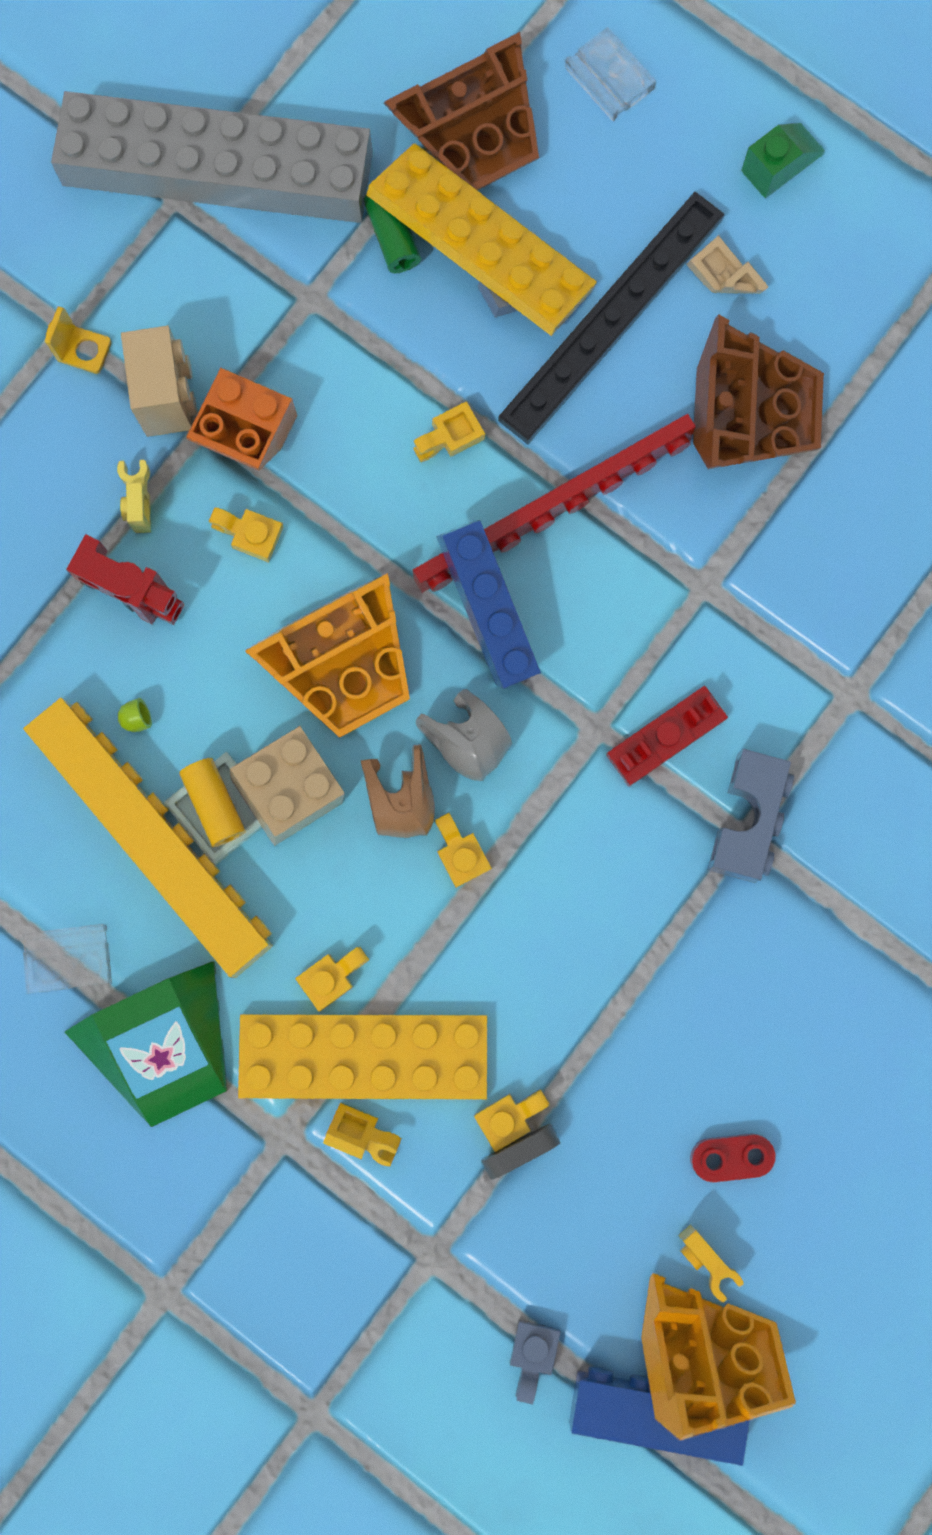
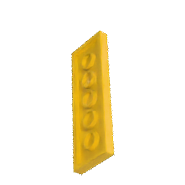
M415 143L369 184L366 194L369 198L550 336L556 332L590 295L597 283L596 280Z
M240 1014L238 1098L487 1099V1015Z

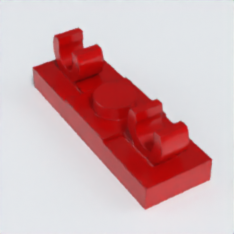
M704 685L607 752L606 756L628 787H630L726 721L728 716Z

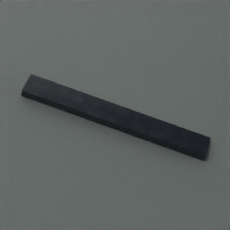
M694 191L498 416V421L528 445L723 221L725 214Z

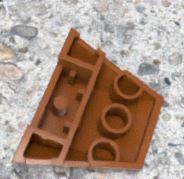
M520 32L487 48L484 54L422 86L417 84L384 101V105L440 163L477 191L539 158L533 113L529 105L526 85L527 74L523 65Z
M717 315L696 371L694 424L696 428L693 433V444L707 469L820 449L824 373L784 350L779 353L759 342V336L752 332L746 335L728 325L730 320Z

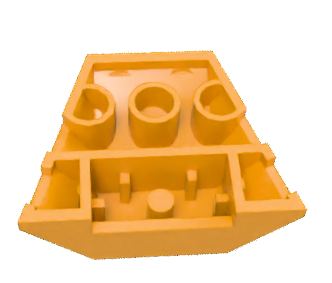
M388 573L343 594L245 650L247 654L256 660L339 738L410 699Z
M655 1273L650 1276L641 1340L655 1419L677 1439H687L785 1410L796 1404L776 1322L729 1303L722 1307L702 1299L701 1293L692 1288H689L687 1292L665 1284V1277Z

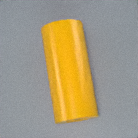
M213 758L194 762L179 772L212 847L229 843L246 833Z

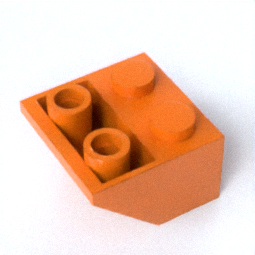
M220 367L186 438L191 442L260 471L281 450L297 418V412L292 398Z

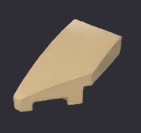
M719 235L686 264L712 293L761 294L768 288V285L751 264L746 262L742 265Z

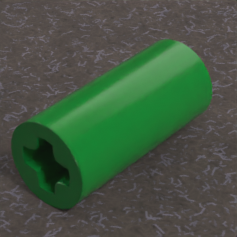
M365 195L363 202L389 272L402 273L417 266L421 261V256L411 229Z

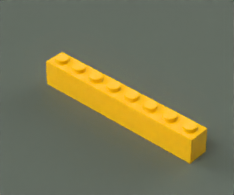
M60 697L23 728L24 731L230 978H237L273 947L267 939L272 932L257 915L252 919L249 918L241 908L246 901L231 884L226 888L223 887L215 877L220 870L205 853L200 857L197 856L189 846L194 840L180 823L173 827L166 819L164 814L169 810L154 792L147 796L138 784L143 781L142 777L129 762H126L123 766L113 755L118 750L117 747L103 732L98 735L94 733L88 725L93 719L78 702L71 705Z

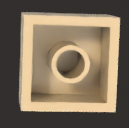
M169 325L122 332L121 339L130 408L146 436L189 431L192 426L191 416L197 415V405L194 393L189 390L187 379H192V369L189 356L184 353L181 339L175 340Z
M300 726L230 768L231 781L274 846L343 803L344 791Z

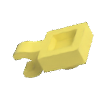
M144 459L140 460L139 472L135 475H128L127 464L125 461H119L117 472L121 480L126 484V497H121L120 500L122 519L127 521L135 533L151 532L150 494L147 490V483L150 477L149 466Z

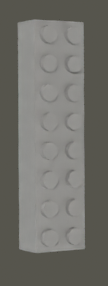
M64 91L51 164L62 185L68 187L362 223L365 207L363 199L367 194L373 150L369 128Z

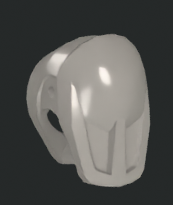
M464 689L457 694L454 702L457 707L467 710L470 718L466 722L458 724L448 721L446 724H443L421 713L416 719V726L442 753L444 759L455 771L474 781H483L488 774L498 767L512 745V740L495 713L468 689Z

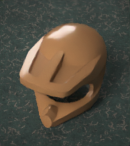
M421 744L413 745L412 771H402V785L397 793L387 792L380 783L377 772L380 769L378 759L361 760L377 834L399 838H410L419 835L427 836L435 817V803L428 781Z

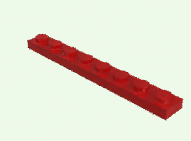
M688 413L485 528L484 531L492 551L500 550L501 553L509 551L521 542V536L532 530L535 533L546 530L554 524V518L565 511L573 514L581 510L589 503L588 498L600 491L603 495H606L623 484L622 479L635 472L638 476L652 469L657 464L656 460L667 453L670 456H675L690 446V440L696 428ZM443 553L413 569L414 581L422 593L430 588L432 592L438 591L453 580Z

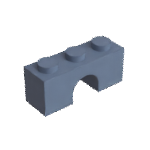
M746 749L737 754L727 793L746 799L753 808L754 820L752 826L746 831H735L724 827L717 831L708 871L752 883L760 881L762 875H769L774 860V852L769 851L772 836H779L784 820V813L779 812L782 797L788 798L794 781V774L788 773L791 765L790 761Z

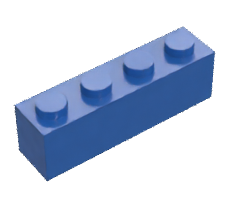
M472 521L436 536L495 685L504 689L540 674L535 656L481 521Z
M589 1367L588 1372L577 1370L569 1419L571 1434L743 1466L750 1420L679 1440L655 1419L647 1376L631 1375L630 1380L615 1378L613 1377L614 1372L600 1367Z

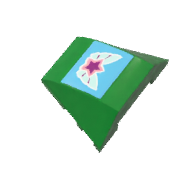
M215 961L167 978L88 1016L65 1031V1034L150 1127L158 1125L228 1091L223 1039H221L220 1008L216 991Z

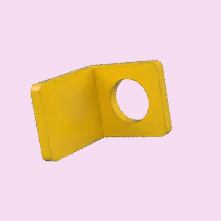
M59 306L47 328L45 343L58 362L95 374L101 372L112 343L107 336L76 327L65 308ZM84 341H92L98 346V353L91 360H81L77 357V348Z

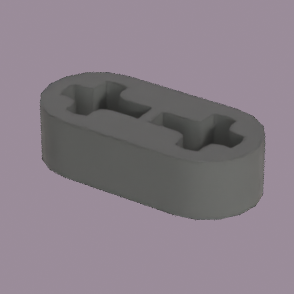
M548 1124L510 1143L499 1151L491 1153L483 1158L481 1162L490 1180H493L550 1151L561 1142L552 1124Z

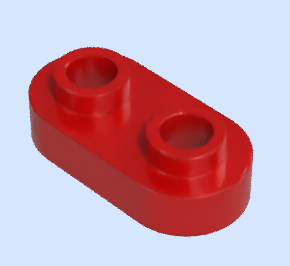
M742 1134L701 1140L692 1149L690 1163L693 1171L703 1180L723 1182L757 1178L766 1175L773 1168L776 1155L774 1147L766 1138L758 1134ZM757 1148L761 1151V1160L756 1164H751L748 1160V1153L750 1150ZM712 1153H716L720 1157V1164L714 1169H710L706 1165V1159Z

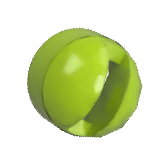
M141 698L128 701L120 707L117 713L119 724L127 731L140 732L152 726L150 712Z

